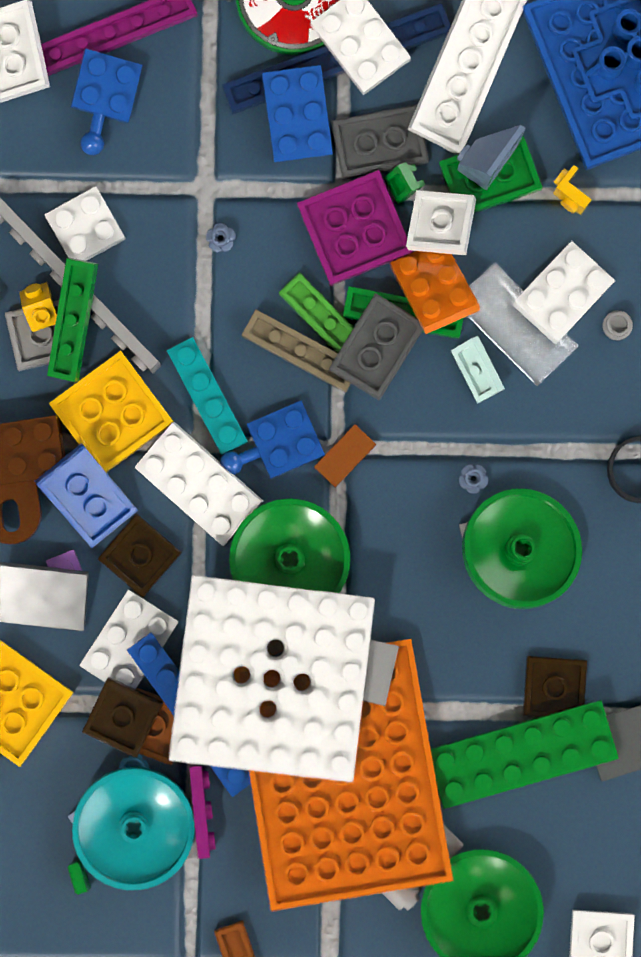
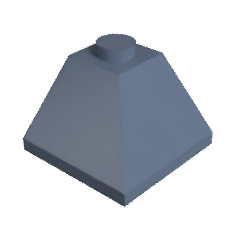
M518 125L476 139L471 147L466 144L457 157V160L460 161L457 171L487 190L520 144L526 128Z

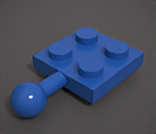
M89 49L84 50L70 108L93 114L90 130L81 139V148L86 154L97 155L103 150L104 139L101 136L105 117L124 123L129 122L142 69L141 64Z
M299 401L247 423V428L256 447L239 454L236 452H226L222 455L219 462L227 471L236 475L241 471L244 464L261 457L269 478L273 479L324 457L325 453L302 401Z

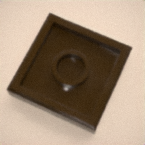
M136 514L99 556L98 560L144 598L182 552Z
M526 656L522 716L541 717L585 704L587 660Z
M107 677L82 733L137 758L163 702L111 677Z

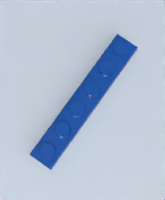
M150 632L126 650L175 717L180 671L152 632ZM209 765L232 797L251 784L250 773L247 769Z

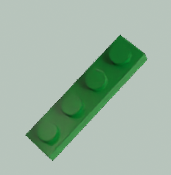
M66 258L47 376L72 382L79 381L98 263Z
M348 287L343 317L359 320L375 293L416 317L406 297ZM464 318L428 334L459 339Z

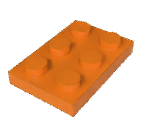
M415 251L390 262L391 269L425 334L480 311L479 303L452 254Z

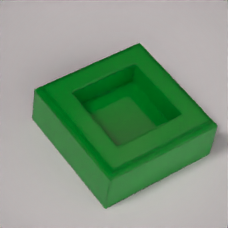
M80 860L72 862L67 868L75 894L79 895L88 892L91 887L84 865Z

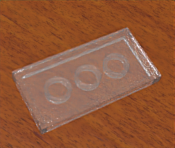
M496 263L470 285L479 303L480 311L468 317L536 386L543 382L578 347L567 334L555 345L512 305L524 291Z

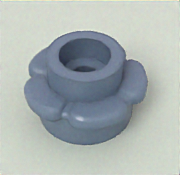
M218 223L214 225L213 229L208 230L206 240L213 251L226 252L234 245L235 232L232 228H228L226 224ZM222 235L224 237L223 240H218V236Z
M470 464L461 470L462 475L459 476V484L462 488L467 489V492L475 494L487 486L488 477L486 476V470L482 466H472ZM475 476L476 481H472L471 477Z

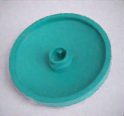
M143 767L117 769L93 782L77 804L72 826L74 847L84 867L101 882L123 890L151 888L172 877L186 861L193 845L195 833L193 811L182 789L166 775Z

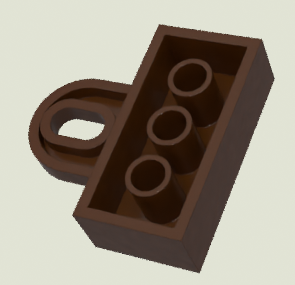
M56 415L0 424V543L14 545L25 542L36 533L40 526L42 510L39 489L35 480L66 456L61 420ZM8 500L16 501L19 509L20 527L14 532L7 531L4 526L2 506Z

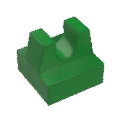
M407 162L402 163L384 177L397 204L406 201L416 193V190H420L425 186L423 180L417 181L413 175L417 170L415 164L408 165Z

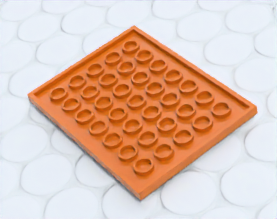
M412 639L387 643L399 646L386 705L362 702L353 782L249 770L271 911L453 881ZM245 666L235 668V681L237 683L247 682L250 678L249 669ZM268 670L263 676V681L266 686L274 687L279 683L280 675L276 670ZM305 673L296 675L293 681L295 688L299 691L306 690L310 685L309 676ZM271 700L262 702L259 707L260 714L264 717L273 716L277 710L276 704Z

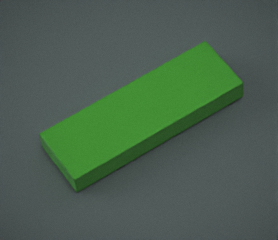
M299 272L279 292V295L336 353H339L354 327Z

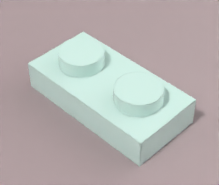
M478 336L467 340L451 350L477 403L485 401L505 389Z

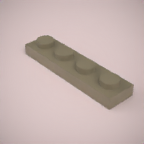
M255 310L242 333L243 338L345 393L347 392L351 384L329 371V367L338 353L266 314Z

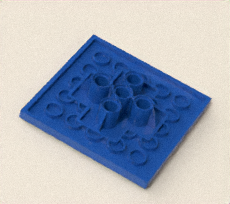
M536 0L523 5L522 12L585 170L641 150V58L635 57L631 50L633 48L641 50V0ZM626 21L629 24H633L634 30L627 31L623 29L621 22ZM610 58L616 61L618 67L608 68L604 63V59Z

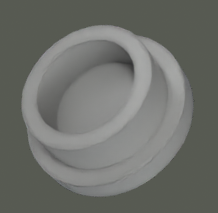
M617 310L610 312L604 318L602 327L608 338L623 340L631 333L633 323L627 313Z

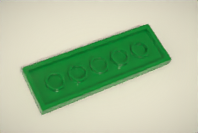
M601 699L430 748L436 784L444 809L619 759Z

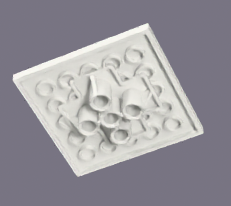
M192 576L169 760L353 782L375 598ZM273 639L280 640L284 645L283 653L278 657L271 656L267 651V645ZM238 666H245L250 671V678L245 683H237L233 679V671ZM268 670H276L280 675V681L274 687L266 686L263 681V676ZM300 673H305L310 678V685L304 691L297 690L293 682L296 675ZM266 700H271L276 704V713L271 717H264L259 711L261 703Z

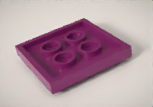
M379 170L297 203L330 286L395 261L413 252L406 247L407 236Z

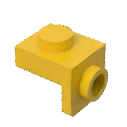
M573 165L569 171L564 168L553 182L557 185L553 194L562 200L560 203L566 210L571 213L578 212L581 215L592 199L569 183L579 169Z
M47 282L31 284L24 290L19 291L22 309L31 331L35 332L56 324L57 312Z

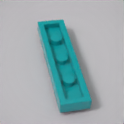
M192 337L168 349L167 352L221 455L248 443L194 338Z

